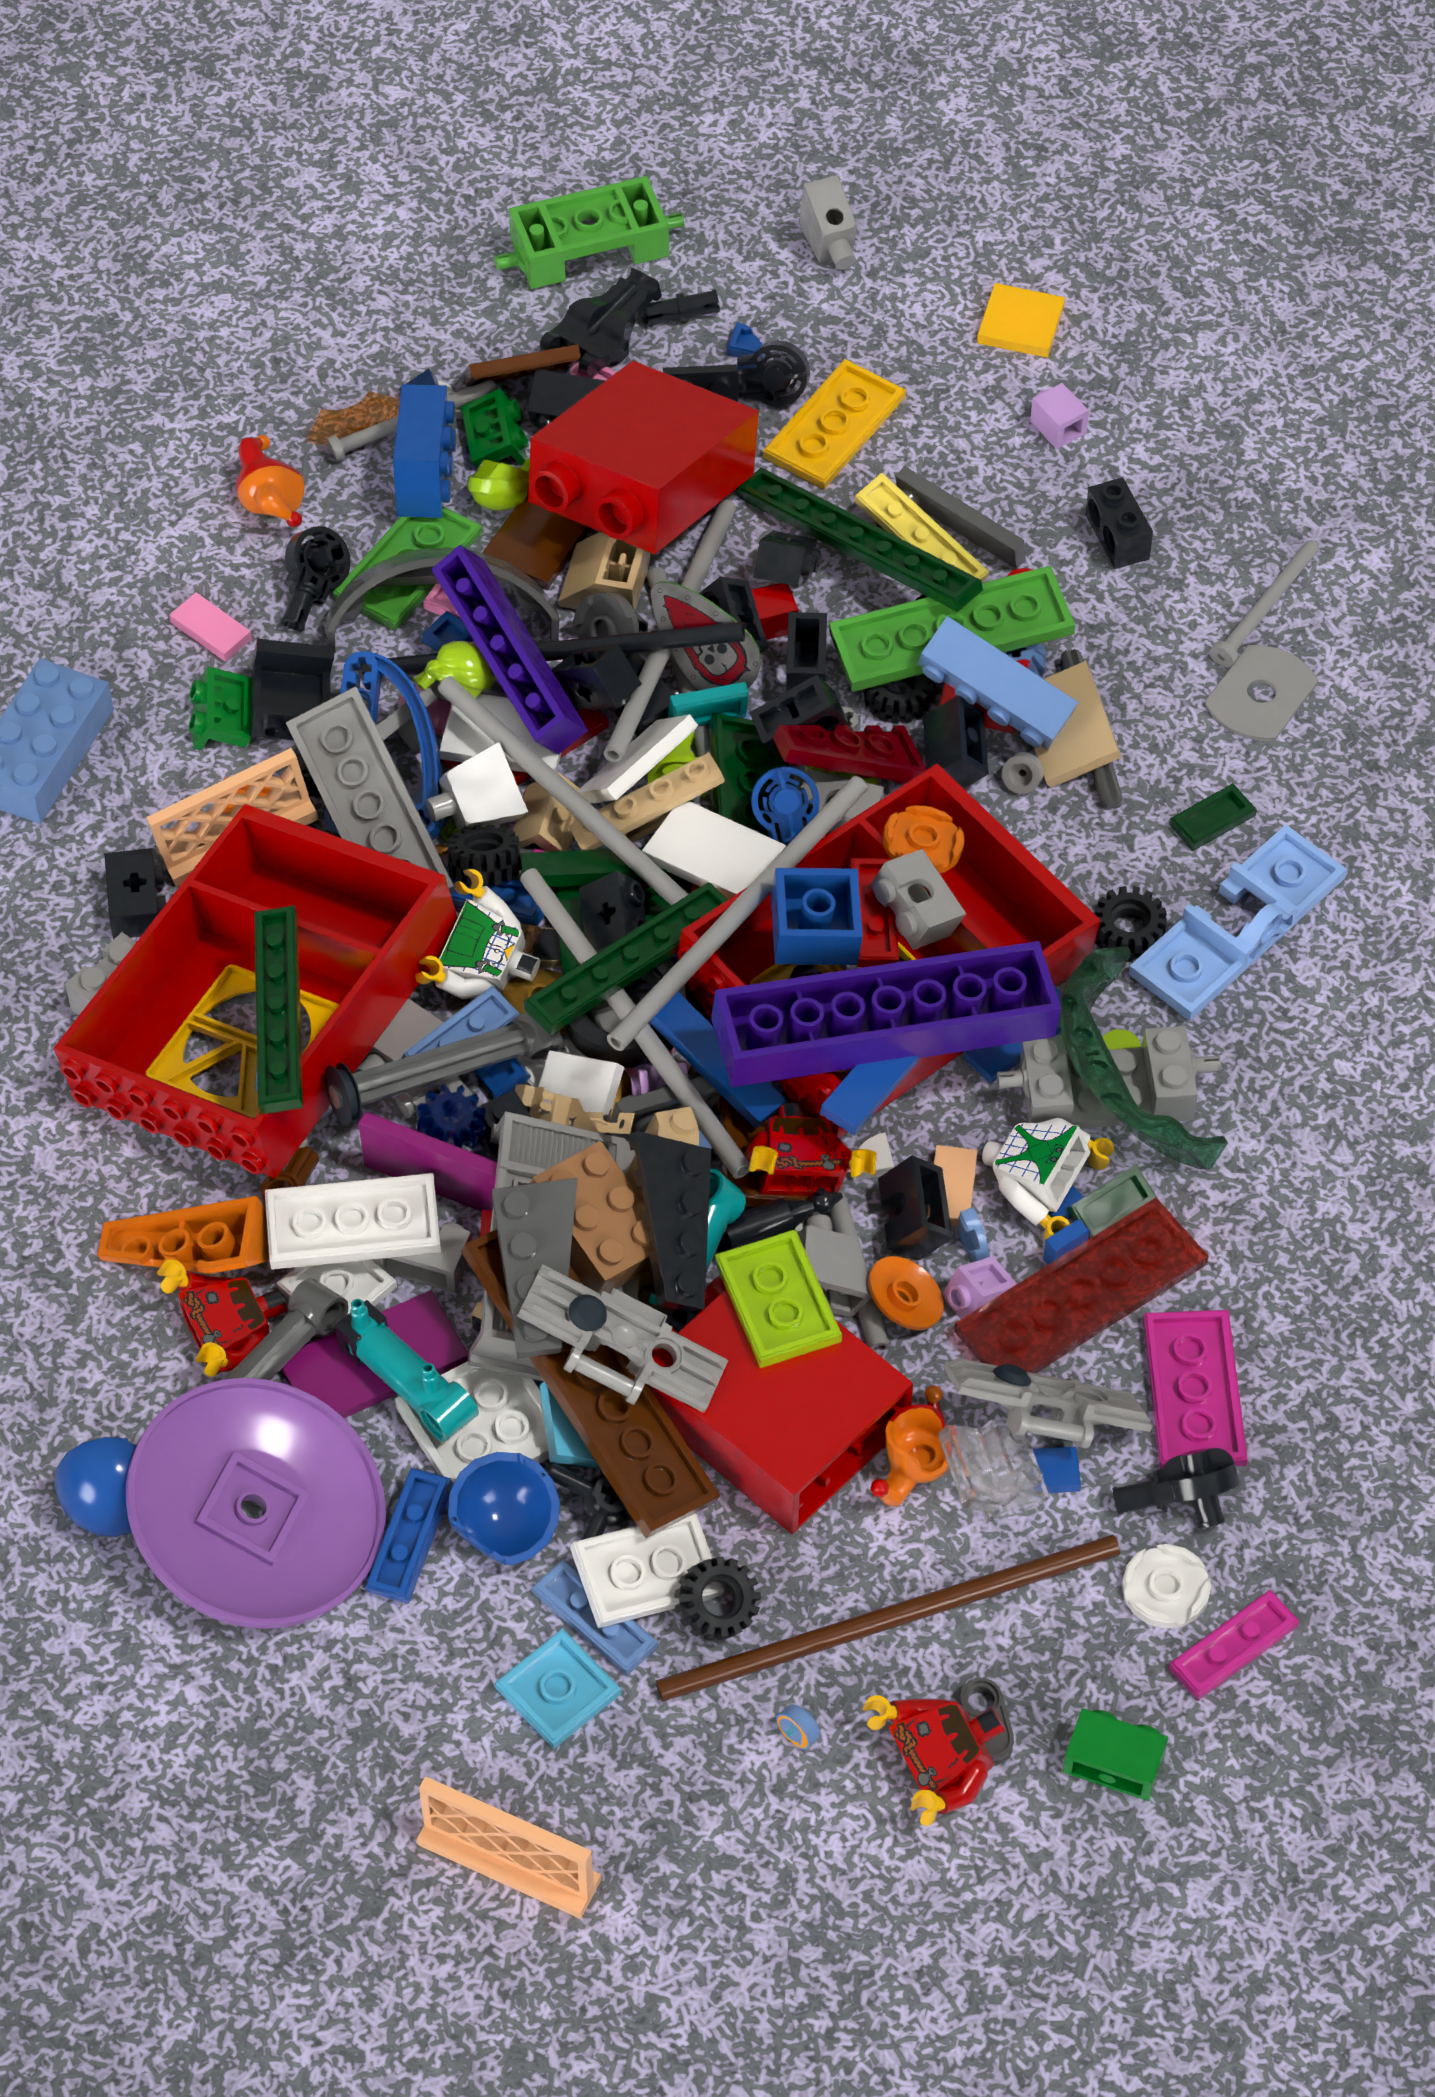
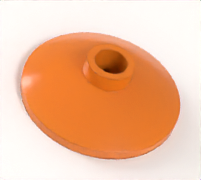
M898 1256L884 1257L871 1268L868 1275V1287L871 1297L881 1312L890 1320L911 1330L929 1329L940 1320L944 1310L943 1296L936 1281L924 1268L909 1259Z

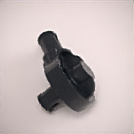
M776 340L767 342L757 348L752 355L739 356L737 359L738 392L744 393V401L758 399L769 406H786L796 401L802 395L810 379V366L806 356L797 346L786 341ZM798 381L801 382L799 389L794 393L780 397V395L788 393L790 388L793 389Z
M323 526L311 527L297 533L291 538L286 547L285 564L288 575L284 584L289 587L292 596L281 619V624L285 627L288 625V622H291L288 629L304 631L313 603L324 604L327 601L330 590L339 587L349 574L351 560L346 543L335 531ZM307 536H313V539H310L306 541V543L302 544V542Z
M1204 1448L1189 1451L1169 1459L1163 1468L1153 1470V1475H1150V1480L1118 1488L1113 1487L1112 1491L1118 1515L1152 1506H1157V1509H1162V1512L1165 1513L1168 1512L1167 1504L1192 1500L1198 1521L1197 1526L1198 1528H1206L1225 1522L1218 1494L1236 1488L1240 1485L1235 1462L1226 1450L1221 1448Z

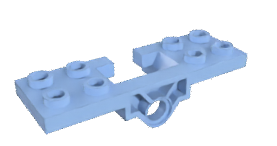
M1284 825L1244 863L1240 865L1235 862L1231 865L1229 876L1220 883L1219 894L1233 904L1247 892H1250L1266 904L1256 914L1251 923L1246 922L1236 938L1212 920V916L1198 905L1194 907L1189 903L1184 908L1182 919L1130 965L1128 975L1187 1020L1191 1021L1339 885L1346 877L1347 868L1289 826Z

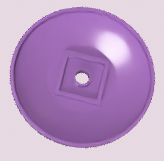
M232 1378L201 1385L184 1393L162 1409L151 1421L134 1450L128 1468L126 1481L127 1515L133 1537L146 1563L157 1578L183 1602L201 1613L229 1624L248 1628H283L314 1620L330 1612L343 1603L362 1583L372 1568L382 1544L386 1521L384 1489L377 1466L365 1443L354 1428L329 1405L309 1393L284 1383L266 1379ZM244 1501L257 1503L262 1510V1517L257 1519L249 1518L243 1513L241 1503Z

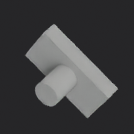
M429 687L419 692L426 707L438 699ZM406 702L376 725L383 740L397 731L413 754L420 749L415 723Z

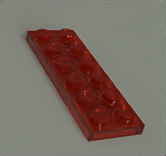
M1155 1197L957 1321L954 1332L981 1363L996 1366L1012 1364L1021 1367L1026 1372L1037 1373L1206 1266L1209 1256Z

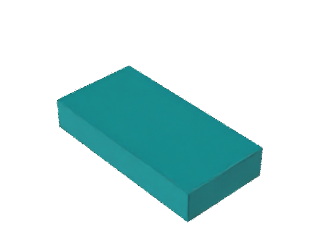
M745 682L672 695L669 701L668 718L690 714L698 726L709 724L713 713L744 718L747 713L749 697L747 685Z

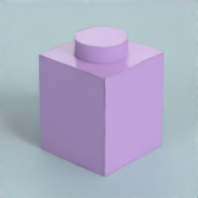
M1063 383L1049 390H1043L1036 397L1032 398L1030 422L1056 449L1087 434L1089 410Z

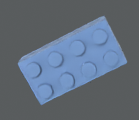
M39 658L0 718V810L38 824L42 823L114 710L109 682Z

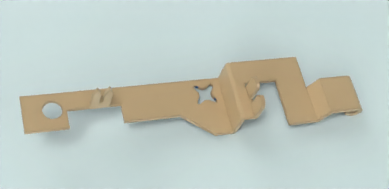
M518 1084L515 1086V1091L524 1106L531 1107L529 1114L533 1118L568 1126L571 1124V1119H575L573 1125L576 1128L598 1133L630 1134L635 1113H619L617 1123H609L602 1120L603 1112H585L580 1100L577 1098H569L561 1094L548 1092L545 1087ZM544 1099L551 1101V1104L544 1102ZM541 1109L548 1111L550 1113L543 1114L541 1113ZM624 1119V1126L620 1129V1122Z

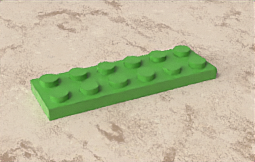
M1051 565L982 583L983 591L958 612L927 597L830 622L829 632L851 691L855 692L924 674L922 667L918 665L921 653L947 616L1003 653L1075 634V623Z

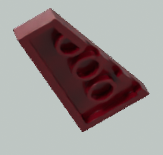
M779 725L773 736L784 762L794 766L806 765L822 768L829 772L853 773L864 778H883L899 784L908 783L927 770L905 725H894L891 731H883L879 725H866L864 731H852L848 725H836L833 731H826L819 725Z

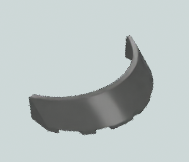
M425 548L401 553L383 560L361 573L341 592L330 608L326 617L327 646L334 647V653H336L335 631L337 626L341 622L353 620L359 616L363 609L364 597L372 589L386 586L440 584L431 569L455 548ZM470 550L485 560L497 582H504L510 585L522 608L541 613L546 617L549 624L551 641H559V615L555 605L544 590L528 575L511 564L485 553Z

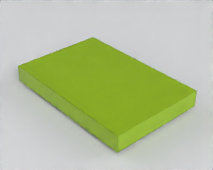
M796 1229L715 1255V1264L760 1368L842 1342V1333Z

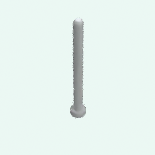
M486 380L447 397L448 401H454L455 409L497 390L494 381ZM398 416L341 439H338L336 435L326 438L329 451L335 462L344 460L346 452L396 433Z
M1307 541L1228 638L1225 641H1218L1214 644L1209 652L1214 662L1226 668L1234 664L1238 658V648L1318 552V543L1316 541Z

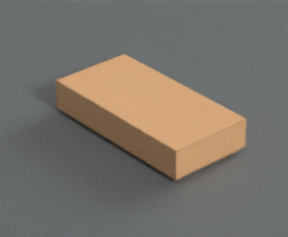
M936 1145L934 1164L943 1169L950 1222L952 1226H958L960 1212L971 1208L978 1150ZM929 1206V1208H928V1216H927V1219H928L929 1214H930V1206Z

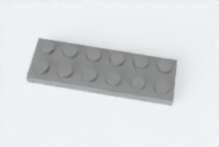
M357 687L286 722L341 838L445 875L450 894L455 892L456 890L450 875Z

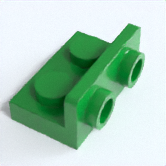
M499 388L461 407L471 462L477 469L483 460L497 462L510 455L520 465L524 464L527 460L525 448L529 446V443L520 425L523 414L515 399L509 400Z
M208 666L200 679L193 681L189 692V701L193 703V713L190 717L188 730L189 733L193 734V749L201 750L208 739L245 748L251 740V677Z

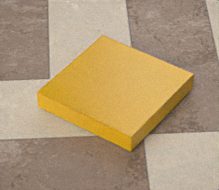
M995 283L977 335V343L1048 358L1065 306V297Z

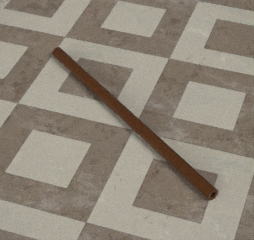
M1112 1534L655 1681L661 1701L664 1702L1119 1556L1120 1548L1116 1537Z

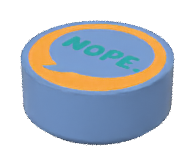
M790 1704L776 1716V1724L780 1732L799 1749L807 1750L819 1739L820 1730L817 1722L801 1706Z

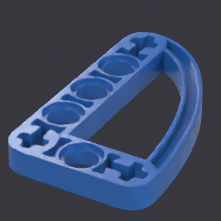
M355 652L345 661L340 694L357 687L363 700L368 702V710L375 724L382 677L392 683L403 695L415 723L422 760V804H415L420 816H424L427 822L430 823L425 826L431 839L434 840L439 833L441 820L432 821L428 814L425 800L442 794L438 781L442 777L437 738L428 710L414 684L395 663L373 652ZM363 664H367L371 672H365L363 677V685L366 690L360 689V678L355 670H361ZM325 806V824L334 836L341 838Z

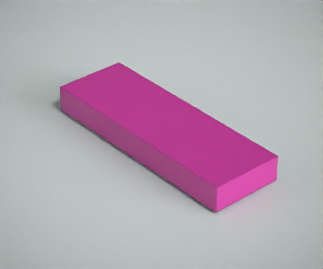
M1269 1590L1169 1664V1670L1199 1701L1296 1629L1300 1621Z

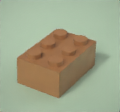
M601 1141L532 1177L529 1184L578 1178L570 1266L584 1286L600 1294L603 1291L609 1293L613 1288L616 1289L652 1269L649 1252L653 1250L649 1230L644 1229L642 1212L646 1210L644 1201Z

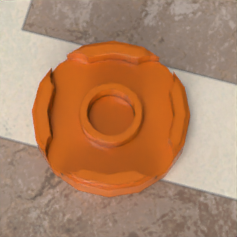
M915 805L906 807L905 812H900L899 814L895 812L890 816L883 832V848L891 860L923 849L938 873H943L957 864L964 847V833L960 826L957 829L952 823L953 818L947 813L933 807Z

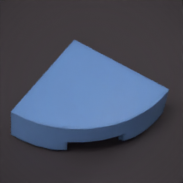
M974 1207L961 1211L957 1235L972 1262L990 1257L987 1239Z

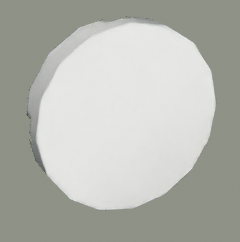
M1161 1544L1157 1545V1548H1151L1147 1551L1145 1548L1136 1553L1126 1566L1122 1589L1125 1602L1135 1616L1149 1625L1166 1629L1183 1627L1200 1616L1207 1607L1211 1582L1210 1577L1208 1578V1574L1205 1571V1565L1198 1556L1183 1547Z

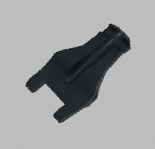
M631 268L628 278L620 277L616 285H613L603 295L579 299L572 303L559 325L542 336L540 348L545 351L578 344L580 355L583 356L579 362V370L588 375L595 374L613 361L622 362L629 355L630 337L636 320L652 300L658 301L662 297L658 280L635 268Z

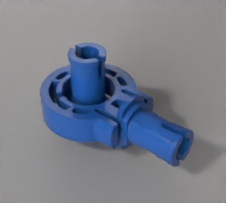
M781 766L768 770L757 780L752 790L751 807L754 816L767 829L769 838L778 841L775 823H778L781 842L786 846L804 828L802 817H805L807 825L817 815L819 810L820 797L814 781L806 773L794 767ZM790 774L801 777L808 784L812 793L810 800H808L804 787L800 791L795 787L800 783L789 778ZM769 778L773 781L767 785L764 791L769 793L774 785H778L769 795V806L772 812L767 807V797L762 796L764 810H759L758 807L760 789ZM786 782L793 783L795 786L786 784ZM812 803L810 812L806 813L808 804ZM763 813H766L771 818L770 822L763 818Z

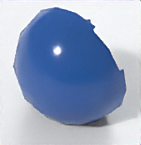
M103 1437L83 1442L67 1452L56 1467L54 1485L64 1513L76 1525L99 1536L117 1537L132 1533L126 1507V1481L131 1458L137 1445L129 1443L128 1438Z
M494 1452L475 1458L459 1473L449 1494L448 1520L453 1529L481 1553L500 1564L514 1565L533 1558L549 1544L559 1523L560 1500L553 1479L538 1462L521 1453Z

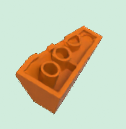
M258 1196L104 1222L97 1256L102 1261L161 1267L166 1260L173 1259L180 1262L186 1271L209 1274L251 1267L270 1260L266 1209Z

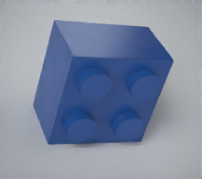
M775 868L771 892L775 964L857 965L863 938L858 869Z

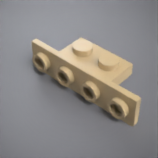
M710 752L602 807L598 811L633 843L658 830L672 809L724 783L725 779ZM579 820L568 825L581 850H595L605 845Z

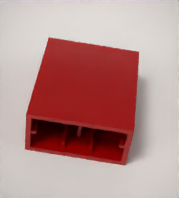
M631 361L531 437L528 502L600 531L611 538L619 539L656 554L754 475L759 410L636 361Z
M719 1275L705 1288V1310L701 1311L679 1332L673 1328L671 1330L728 1360L706 1411L701 1412L650 1385L648 1386L687 1446L793 1535L886 1447L885 1430L888 1421L897 1411L912 1405L913 1382L837 1320L836 1322L842 1333L841 1343L760 1368L721 1275ZM662 1348L652 1350V1358L656 1364L661 1367L673 1365V1358L667 1350Z

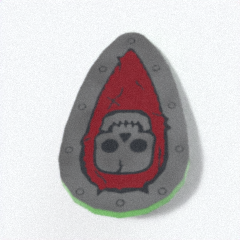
M659 581L651 590L652 609L659 630L737 622L712 601L680 584ZM746 629L745 641L669 649L680 669L698 690L745 682L749 689L757 679L761 665L759 647Z

